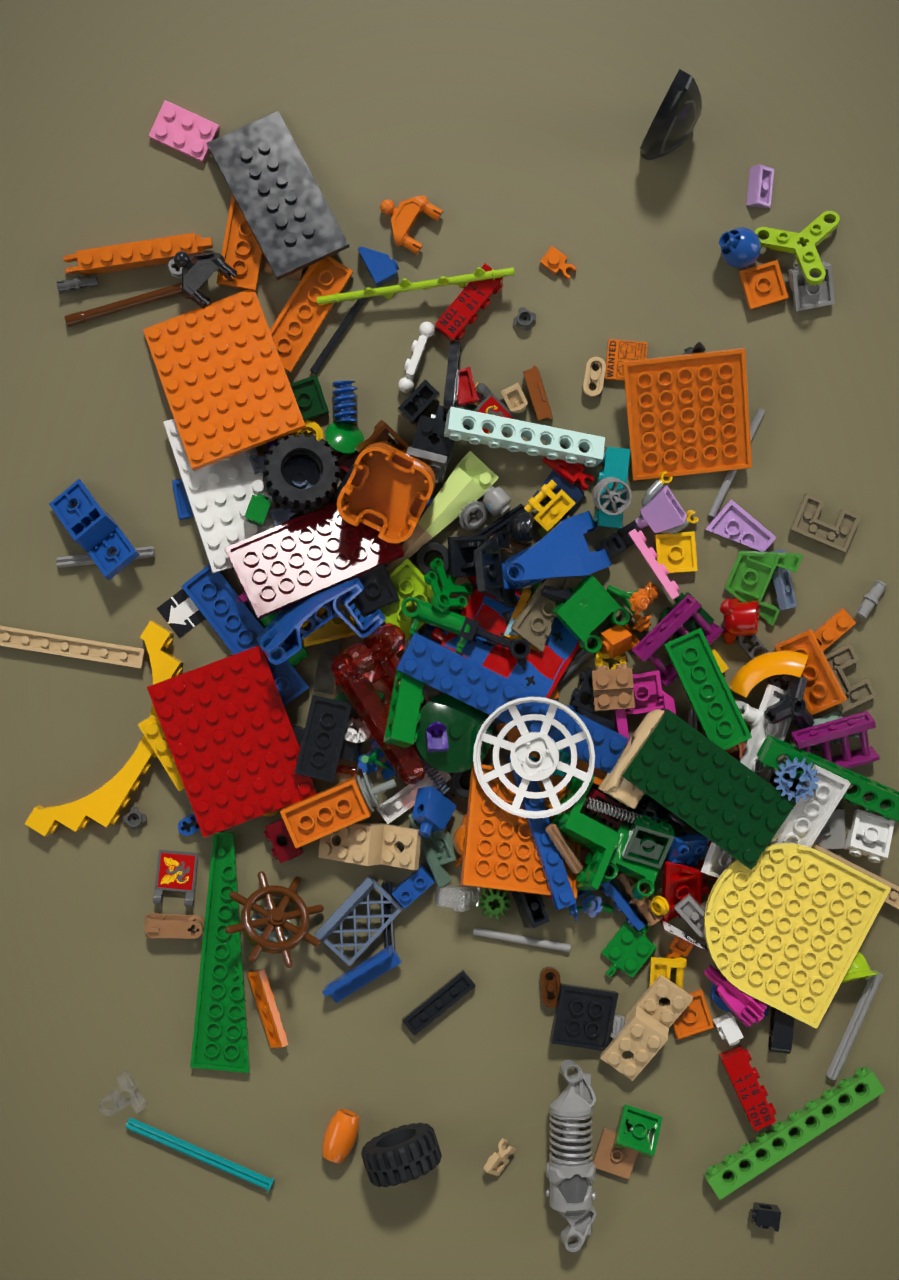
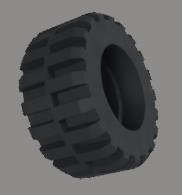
M299 433L297 437L289 434L287 439L280 438L277 440L276 445L270 447L269 453L264 460L263 484L266 486L267 494L272 496V501L275 504L280 503L281 508L287 510V508L292 509V513H298V510H303V513H310L311 509L316 511L321 508V505H326L330 501L338 486L340 467H338V457L334 456V450L331 446H326V441L323 439L318 441L316 436L310 434V437H305V433ZM295 458L311 460L320 471V479L311 488L298 489L292 487L283 478L282 469L284 465Z
M411 1123L383 1132L379 1136L372 1138L371 1141H368L363 1146L361 1152L369 1181L377 1187L397 1186L398 1184L418 1179L420 1176L429 1173L430 1170L435 1169L442 1157L434 1129L427 1123Z

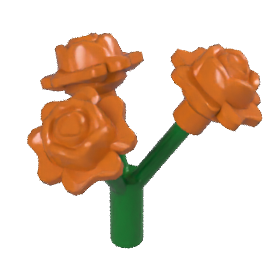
M650 580L648 585L644 589H639V591H622L611 585L607 587L606 591L621 598L633 614L632 617L635 622L632 631L636 629L639 632L646 631L651 626L649 620L652 616H641L640 612L646 610L648 604L653 603V599L658 598V586L652 584Z

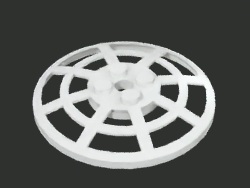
M531 696L509 701L489 715L477 734L474 744L473 762L478 782L492 802L513 815L537 819L559 814L570 808L580 799L592 779L595 768V750L589 730L574 711L556 700ZM537 702L549 704L546 716L541 714L521 716L516 705ZM557 708L570 715L580 726L582 732L571 736L565 726L554 719ZM508 709L514 720L510 721L497 737L486 734L488 727L494 719ZM530 720L544 721L540 732H529L524 722ZM551 724L558 728L566 738L555 743L548 736ZM517 725L521 737L515 743L504 740L503 738L507 732ZM586 739L589 749L587 773L576 768L577 749L575 743ZM482 741L494 745L493 764L495 770L483 774L480 759ZM570 746L571 750L570 765L559 761V750ZM500 747L511 751V762L503 766L500 765L499 760ZM530 752H539L540 760L533 762L529 757ZM555 769L567 773L565 778L557 786L553 787L549 776ZM515 770L522 777L519 788L507 779L506 773ZM572 776L583 780L581 787L575 795L567 802L560 804L556 793L568 784ZM499 777L500 781L516 794L512 805L498 797L490 788L488 781ZM542 780L546 789L543 792L526 791L530 781ZM524 797L533 799L549 797L553 808L542 811H529L520 809Z

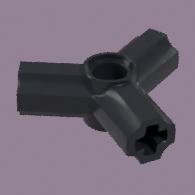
M790 676L786 695H783L779 702L767 707L766 711H764L765 718L770 724H776L790 717L799 729L812 727L815 723L813 721L814 717L807 710L806 702L803 699L808 678Z

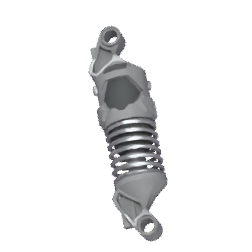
M567 1059L561 1063L560 1072L567 1081L568 1086L559 1097L549 1104V1119L551 1120L549 1123L551 1128L549 1131L551 1135L549 1138L551 1143L549 1148L551 1152L549 1153V1162L546 1163V1176L549 1179L547 1197H549L550 1207L568 1221V1225L560 1234L562 1243L568 1251L577 1252L582 1247L586 1236L591 1235V1224L597 1215L593 1206V1200L596 1198V1193L593 1192L596 1166L593 1164L591 1155L593 1152L590 1149L593 1144L589 1141L593 1138L590 1134L592 1127L589 1125L593 1123L590 1117L593 1114V1105L596 1102V1097L591 1088V1074L583 1073L573 1060ZM574 1067L573 1073L568 1075V1069ZM579 1120H585L588 1123H579ZM579 1128H587L589 1130L581 1131ZM575 1237L572 1242H568L569 1238Z

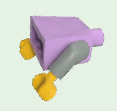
M663 471L659 474V481L656 480L646 491L640 509L642 516L636 519V523L640 529L650 526L654 533L676 534L687 527L689 522L697 523L699 518L694 517L690 519L695 511L688 510L685 513L668 486L663 485L672 481V476L666 481L663 479L664 474L667 473V471Z

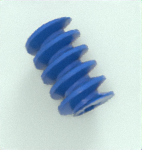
M346 380L332 383V387L337 388L332 391V394L337 396L333 399V403L338 404L333 407V411L338 412L333 415L334 419L339 420L336 421L337 423H354L358 421V419L352 417V415L358 413V411L352 409V407L358 405V403L352 402V399L357 398V395L352 394V391L357 390V387L352 386V383L355 381Z

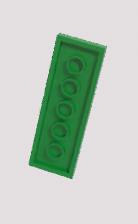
M699 628L664 644L706 737L723 750L752 738L702 629Z

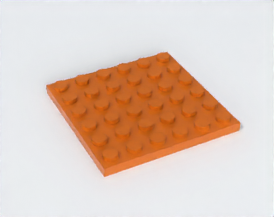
M745 348L623 361L633 481L659 478V474L663 471H667L663 477L752 468Z
M473 764L460 885L551 896L527 819L513 815L492 802L479 784ZM481 764L483 774L495 770L494 766ZM512 772L506 773L507 779L515 785ZM550 775L549 778L553 787L557 786L565 776L555 775L553 777ZM499 777L488 781L490 788L496 795L512 805L516 794L509 790L500 781ZM542 780L537 781L540 792L546 791ZM567 785L556 793L559 801L566 794ZM549 797L543 798L546 810L552 809ZM584 804L580 811L582 814H584ZM565 838L580 862L581 846ZM562 857L574 897L577 898L578 888H576V879L578 874L572 873Z

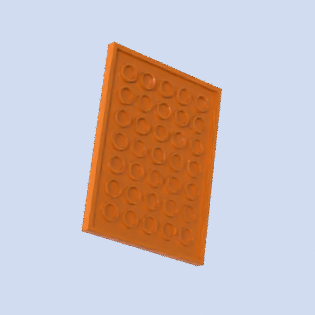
M244 290L210 303L208 306L205 305L206 308L200 307L143 329L193 471L306 428L255 290Z

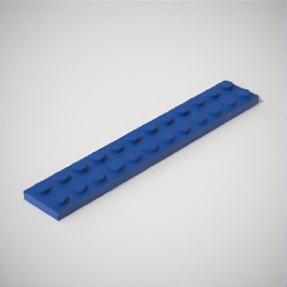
M414 632L396 667L397 670L489 715L500 706L518 698L531 696L545 697ZM530 702L516 705L521 716L529 714L546 716L549 704ZM557 708L554 719L564 725L571 736L582 732L580 726L570 715ZM508 709L496 717L507 724L514 720ZM575 712L585 723L593 740L595 767L611 773L629 739ZM530 720L524 723L529 732H540L544 721ZM551 724L548 736L555 743L565 739L564 734ZM586 739L575 743L577 758L589 763L588 744ZM570 746L561 749L571 755Z

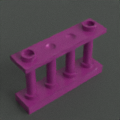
M689 594L632 649L635 655L643 662L649 659L661 672V682L666 686L675 681L678 675L672 662L666 667L654 652L661 645L664 646V644L670 642L669 637L675 631H678L681 636L688 634L689 632L683 624L690 617L703 629L709 645L718 639L719 635L724 631L714 622L709 625L697 612L701 604Z
M868 711L791 732L792 739L798 749L811 753L810 746L821 743L823 759L846 769L880 760L872 746L869 747L867 730L876 728L875 720ZM859 732L861 749L850 752L848 736ZM840 738L842 755L831 757L829 741Z

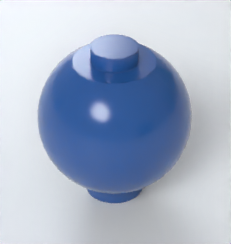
M740 227L729 232L727 231L722 234L719 240L723 259L727 264L735 268H745L752 265L758 259L761 252V242L758 235L748 228Z

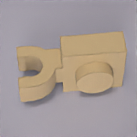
M502 1138L498 1144L499 1152H494L488 1158L487 1163L483 1167L487 1173L499 1176L509 1163L508 1157L516 1149L512 1146L506 1149V1145L509 1143L507 1139Z

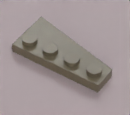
M571 577L544 579L510 627L512 631L528 641L529 644L540 652H543L545 648V641L551 632V626L556 617L551 610L559 603V601L543 597L541 590L544 585L566 591Z

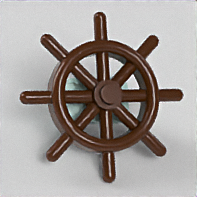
M260 871L257 876L261 888L252 893L248 899L235 891L230 892L229 897L243 905L240 923L227 926L225 932L232 934L243 931L246 939L254 946L248 958L249 962H256L261 951L271 954L282 953L285 966L291 968L293 961L290 950L299 945L302 939L315 947L321 945V941L307 933L309 927V915L322 912L324 907L321 904L311 907L306 906L303 899L295 892L301 882L299 877L293 879L289 888L277 885L269 886L265 873ZM273 897L282 898L277 908L275 907ZM263 898L267 905L264 908L256 904V902ZM289 903L295 908L294 911L284 912ZM251 910L255 912L252 920H250ZM299 918V928L293 925L290 920ZM290 933L295 935L293 938L286 941Z

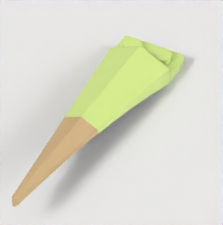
M471 451L456 465L417 523L412 535L402 545L405 553L404 557L392 561L388 565L389 575L457 518L458 514L462 512L461 508L467 506V502L477 501L499 478Z

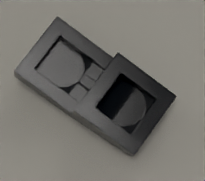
M636 520L600 541L610 559L634 544L628 533L633 529H636L637 532L641 530Z

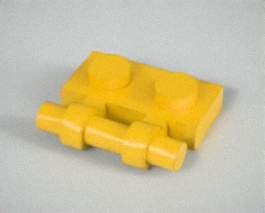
M553 480L547 485L544 484L541 487L542 490L535 497H531L528 500L529 503L524 507L527 512H531L534 508L539 512L534 519L547 532L576 504L562 489L557 494L552 491L557 486ZM548 495L551 500L543 507L540 502Z

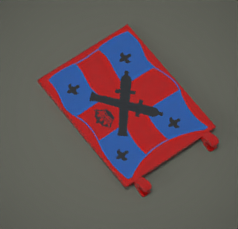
M476 576L467 577L470 582L476 584ZM477 587L460 615L478 621L477 628L506 638L503 635L515 607L508 608L479 593ZM515 589L517 605L521 592ZM555 617L551 626V632L545 641L543 652L530 649L527 657L519 659L514 657L507 647L474 635L472 641L467 639L464 649L458 654L550 698L580 646L579 641ZM436 628L432 632L431 637L441 642L442 646L456 652V645L460 636L451 632L446 635ZM518 643L514 649L516 653H522L525 647Z

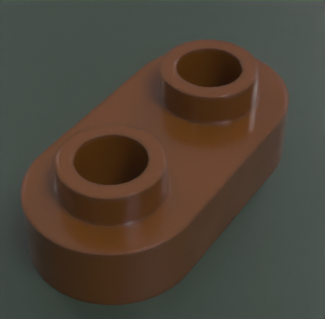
M549 966L541 970L539 977L541 999L547 1007L552 1008L556 1007L561 982L559 972L554 967ZM548 973L553 975L551 979H546ZM549 993H554L552 999L547 998Z

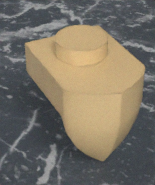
M519 383L501 391L510 412L518 414L525 411L528 401Z

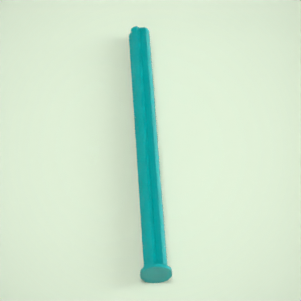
M129 1118L126 1123V1129L267 1190L266 1193L271 1188L274 1177L272 1179L136 1119Z

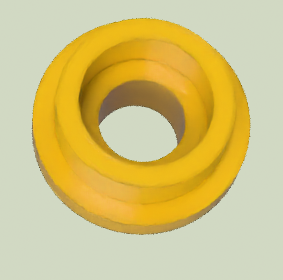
M655 896L652 899L650 908L653 913L665 915L669 912V904L665 898Z

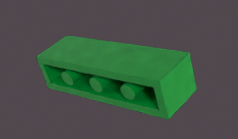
M397 669L383 742L407 748L413 745L417 739L416 726L421 717L419 709L424 700L422 692L423 686L426 683Z

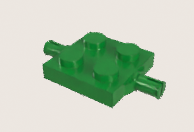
M647 920L645 927L640 931L637 928H632L625 921L601 951L612 963L605 972L607 976L609 975L612 978L619 969L633 978L657 948L646 936V933L651 928L647 926Z

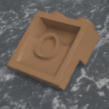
M628 664L616 665V669H608V666H596V670L592 671L595 711L635 708L632 668H628Z

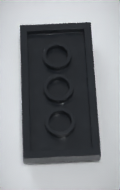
M312 695L294 769L295 774L334 782L352 704Z

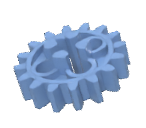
M797 757L794 758L793 762L788 758L786 765L781 763L779 765L781 770H776L775 772L779 776L774 779V782L779 783L776 790L782 789L781 796L789 795V801L792 797H795L796 802H799L800 797H803L806 801L808 799L807 794L813 796L815 792L812 789H818L819 785L815 782H818L820 777L814 776L818 770L811 769L812 762L808 765L805 764V758L801 762H798ZM801 767L804 772L801 773L800 781L796 786L797 791L793 792L790 790V787H792L794 778L797 775V768ZM785 773L790 774L789 779H786L784 777ZM805 780L810 782L809 786L804 785Z

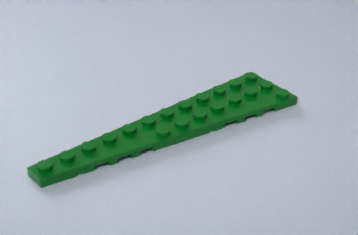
M220 831L213 834L190 1068L249 1073L250 1062L241 932L232 934L225 932L227 926L240 923L239 903L229 897L232 891L238 893L234 832Z

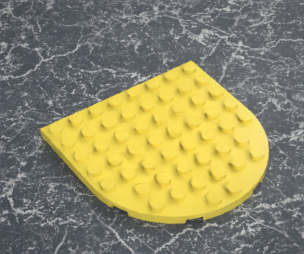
M795 843L768 844L752 869H748L735 860L723 871L714 884L708 897L704 914V933L709 953L720 972L739 990L817 1029L891 887L812 847Z

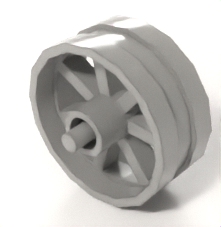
M616 477L604 478L594 488L593 500L595 505L608 515L621 514L631 503V489L626 483ZM609 483H613L612 490L607 486ZM618 483H621L624 488L616 491ZM603 488H605L604 494H600ZM625 492L624 499H621L620 494ZM600 498H607L601 505ZM620 501L621 504L616 507V503ZM611 502L612 509L606 510L605 508Z

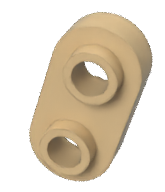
M592 357L586 364L582 388L583 392L589 397L598 396L603 389L606 363L600 357ZM598 365L599 370L594 371L592 366ZM590 384H594L596 386V389L594 391L589 389Z

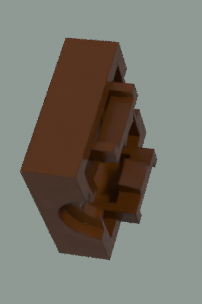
M380 420L374 427L373 434L367 440L361 441L355 447V450L360 454L370 444L381 442L407 453V449L410 446L386 422ZM389 433L395 438L394 440L388 435Z

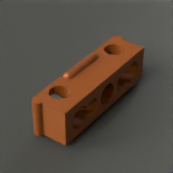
M533 366L532 369L523 371L537 419L539 422L547 419L552 420V411L539 369Z

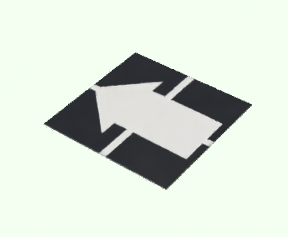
M183 589L157 608L179 638L205 619L204 615Z

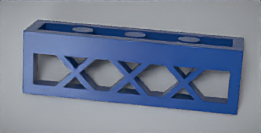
M389 945L327 984L322 993L325 997L330 994L335 1003H338L399 965L402 960L393 946Z

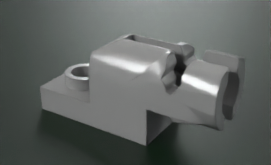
M688 894L674 906V909L700 937L705 939V908Z

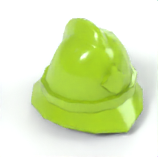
M858 951L841 984L879 975V972L871 970L864 956Z

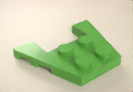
M739 551L725 584V589L741 602L759 601V616L763 617L767 623L773 626L780 608L761 600L776 566L796 573L803 555L796 553Z

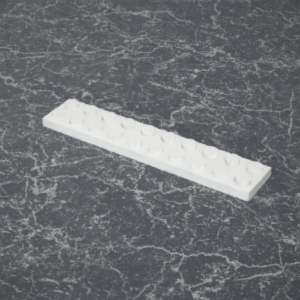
M770 684L767 685L759 708L762 713V719L757 726L752 727L750 733L752 738L748 739L740 761L767 782H770L774 768L768 769L761 765V761L756 754L767 735L784 741L792 720L788 717L776 724H770L765 718L764 711H766L767 707L779 702L780 698L786 695L787 692ZM711 842L701 872L719 878L723 871L736 859Z

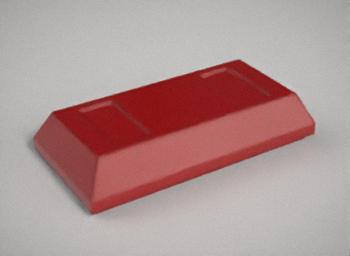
M471 367L460 369L457 391L459 406L478 402Z

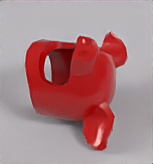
M727 598L722 602L720 612L724 614L725 628L722 633L725 644L733 643L735 636L757 634L760 613L759 601L739 602L738 598L732 600Z

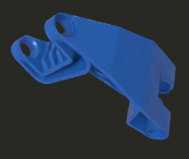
M590 511L559 522L554 529L535 545L502 562L504 589H520L543 581L546 578L577 576L582 578L611 566L612 564L606 550L601 548L590 552L584 534L595 530L596 527Z
M355 578L281 610L258 635L257 642L265 652L268 660L272 664L279 665L301 650V641L334 617L342 618L362 638L374 632L385 621L386 617L379 609L372 611L364 617L360 614L352 600L362 592L364 586L358 578ZM340 604H343V606L348 611L352 619L355 621L354 625L350 622L346 614L343 612V610L340 607ZM320 608H325V612L322 615H317V611ZM306 620H309L307 626L301 627ZM266 639H272L268 645H263ZM277 649L280 650L277 656H271L272 652H275Z

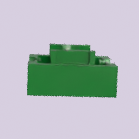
M625 1104L621 1108L613 1146L621 1149H632L639 1152L642 1156L652 1158L655 1156L663 1117ZM627 1121H628L627 1124L632 1125L631 1128H630V1132L627 1131V1129H628V1127H629V1126L626 1125V1122H627Z

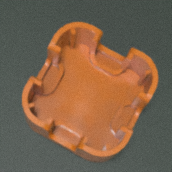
M386 443L370 444L358 455L353 465L354 469L338 496L337 509L340 516L346 522L354 526L363 523L379 531L378 537L389 543H401L412 535L432 495L436 483L435 474L426 463Z

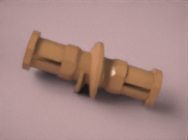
M622 872L615 877L621 881L625 891L632 898L628 904L637 905L640 913L648 921L647 925L649 927L664 918L663 915L653 913L650 908L652 901L649 897L644 900L634 898L632 887L638 882L635 878ZM640 885V891L645 894L646 888H641Z

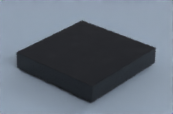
M384 563L355 577L364 586L362 592L355 597L362 615L400 600Z

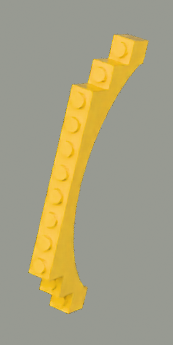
M149 621L140 638L145 642L150 657L153 684L180 675L183 670L181 667L183 662L164 651V648L168 649L171 645L174 633L155 621ZM153 703L151 706L150 716L156 713ZM144 734L125 766L105 785L88 796L70 803L45 808L38 805L34 807L25 825L43 836L50 833L53 834L59 826L57 821L75 832L87 826L90 820L88 817L106 828L111 824L115 825L120 817L118 812L121 807L125 808L131 799L128 796L132 790L136 791L141 783L139 778L142 773L146 774L151 767L149 762L152 757H157Z

